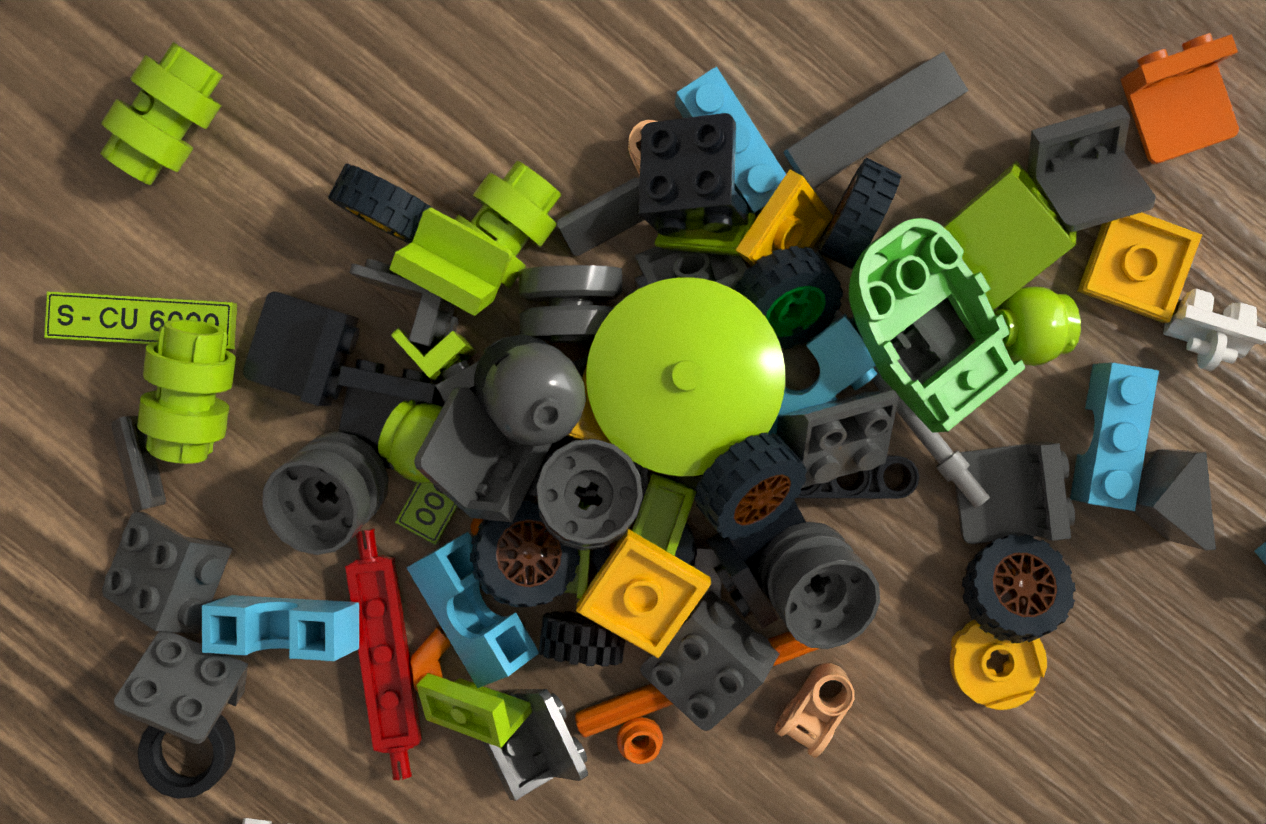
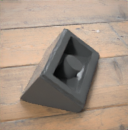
M640 177L629 180L557 220V226L574 256H580L644 221L638 214Z
M124 416L113 421L111 426L132 510L136 512L164 505L167 501L157 461L146 449L147 435L137 428L138 416Z

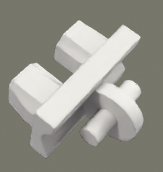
M1192 289L1182 297L1178 311L1172 316L1171 321L1165 323L1163 334L1188 342L1186 349L1198 353L1197 364L1199 368L1213 371L1221 361L1233 364L1237 357L1241 359L1245 357L1255 344L1263 345L1266 343V328L1257 326L1256 307L1241 302L1231 303L1224 309L1223 315L1212 312L1214 304L1212 293Z

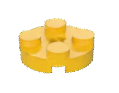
M975 619L966 624L962 630L957 631L951 641L952 649L949 662L953 679L961 691L976 703L995 710L1012 709L1031 699L1036 693L1034 688L1039 684L1040 677L1044 678L1047 669L1046 652L1040 638L1030 642L1026 640L1022 643H1011L1009 640L1000 641L995 639L991 633H985L980 629V625ZM996 650L1002 655L1008 654L1009 661L1003 663V671L1000 673H996L992 667H987L986 665L987 660L991 658V653Z

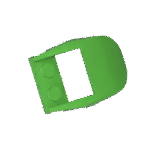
M914 218L894 226L869 244L862 252L851 274L849 301L862 339L882 379L892 390L896 391L898 396L932 433L948 432L1021 373L1025 366L1022 360L1012 362L1002 339L1010 334L1003 315L995 316L985 294L991 288L981 272L972 273L962 260L963 248L942 225L929 219ZM945 298H948L976 342L921 384L918 380H911L899 364L898 360L900 357L890 340Z

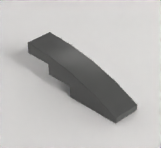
M942 52L840 114L786 149L783 153L794 171L802 175L811 188L814 189L874 153L884 144L913 128L928 116L960 98L969 90L945 52Z

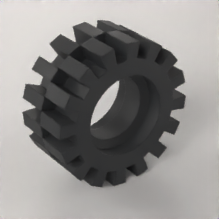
M552 611V613L547 612L543 614L539 654L544 655L543 657L547 659L554 658V661L558 662L568 661L569 664L574 665L582 663L586 666L597 664L605 667L609 666V664L614 666L619 665V663L622 664L625 639L580 613Z

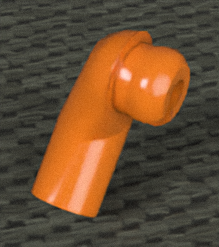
M439 626L436 627L410 658L412 682L417 692L416 685L428 673L443 678L439 658L452 644Z

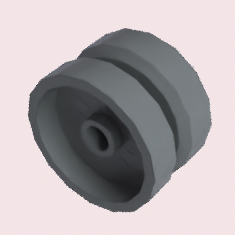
M563 265L518 270L519 295L527 301L549 302V306L528 308L519 314L520 335L523 334L545 340L550 339L552 343L593 342L602 322L615 308L612 306L593 305V301L612 300L622 294V268L594 265Z

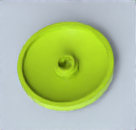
M691 277L672 278L654 282L636 290L618 303L607 315L599 327L590 348L586 370V386L592 412L601 430L609 441L627 454L633 462L666 475L699 476L703 475L707 468H710L715 462L714 460L728 451L729 447L735 443H740L749 436H757L760 433H768L778 416L784 396L785 364L780 343L772 326L750 300L728 286L714 281Z

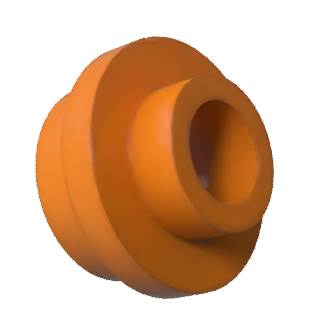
M644 717L627 721L622 725L617 734V746L621 755L636 764H645L654 760L663 744V735L659 725L655 721ZM646 735L641 741H633L637 736Z

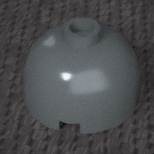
M540 343L516 346L506 352L508 357L501 360L497 367L493 364L488 371L483 387L485 408L497 428L505 436L518 444L530 446L555 443L568 435L581 419L586 403L583 379L571 359L554 346Z

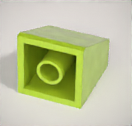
M1017 161L1010 165L942 225L963 248L962 260L972 273L981 272L991 288L985 294L993 310L1076 245L1077 231L1068 232L1062 228L1056 218V213L1050 209L1045 197Z

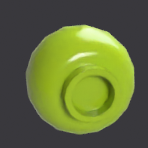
M1022 287L999 305L998 309L994 312L995 316L1003 315L1010 334L1004 337L1002 341L1012 362L1022 360L1024 365H1043L1054 360L1060 354H1068L1073 351L1079 341L1081 333L1079 310L1074 300L1067 294H1056L1044 287Z
M405 400L391 412L386 420L378 441V452L404 478L418 483H432L416 469L414 460L443 407L433 403L415 405L414 400L409 402Z

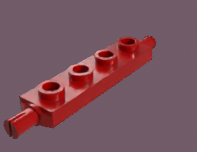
M375 528L364 529L356 534L359 559L345 566L350 601L359 602L358 654L373 751L390 754L392 779L400 780L402 777V780L412 776L408 750L421 742L422 734L415 688L412 682L410 655L395 557L378 555L374 533Z

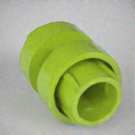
M172 42L160 62L145 55L130 77L132 82L142 88L131 105L116 99L101 121V124L113 134L100 154L116 167L148 185H152L164 166L179 172L194 149L182 138L192 123L207 129L222 106L212 99L210 95L223 75L174 42Z
M520 161L514 163L503 179L490 172L472 195L483 206L471 222L459 214L454 219L512 251L511 260L501 282L509 289L519 277L518 270L526 268V265L516 257L526 242L529 240L538 247H541L556 228L557 223L548 213L561 197V193Z
M170 320L165 322L164 326L160 328L158 342H153L146 346L143 378L149 383L156 385L157 389L141 395L137 428L147 435L146 449L155 458L173 463H199L205 461L208 458V454L213 452L214 442L226 436L229 405L217 398L216 393L232 388L236 357L226 350L228 336L222 328L216 325L194 320Z

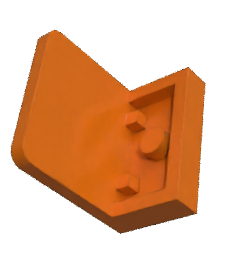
M1211 33L1196 37L1182 44V52L1168 56L1166 49L1150 53L1137 60L1139 65L1137 69L1120 79L1149 162L1159 164L1231 139L1238 134L1239 126L1218 67L1220 62L1238 53L1232 34L1213 40Z

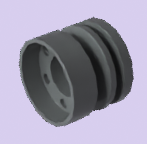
M341 432L321 434L271 473L263 488V510L269 526L283 542L294 549L314 555L332 553L346 545L361 530L362 526L380 510L388 495L389 477L383 460L373 447L355 435Z
M597 439L573 441L556 450L543 465L537 483L539 516L548 533L564 546L581 551L603 549L620 540L637 517L643 497L641 476L632 459L614 444ZM589 488L597 491L595 500L601 503L600 506L590 505L587 511L579 508L580 498L575 494L577 491L585 494Z
M805 522L790 526L773 537L761 554L757 568L759 586L795 640L810 648L830 649L845 645L861 635L875 618L880 604L879 583L869 567L855 554L843 536L830 526L815 522Z

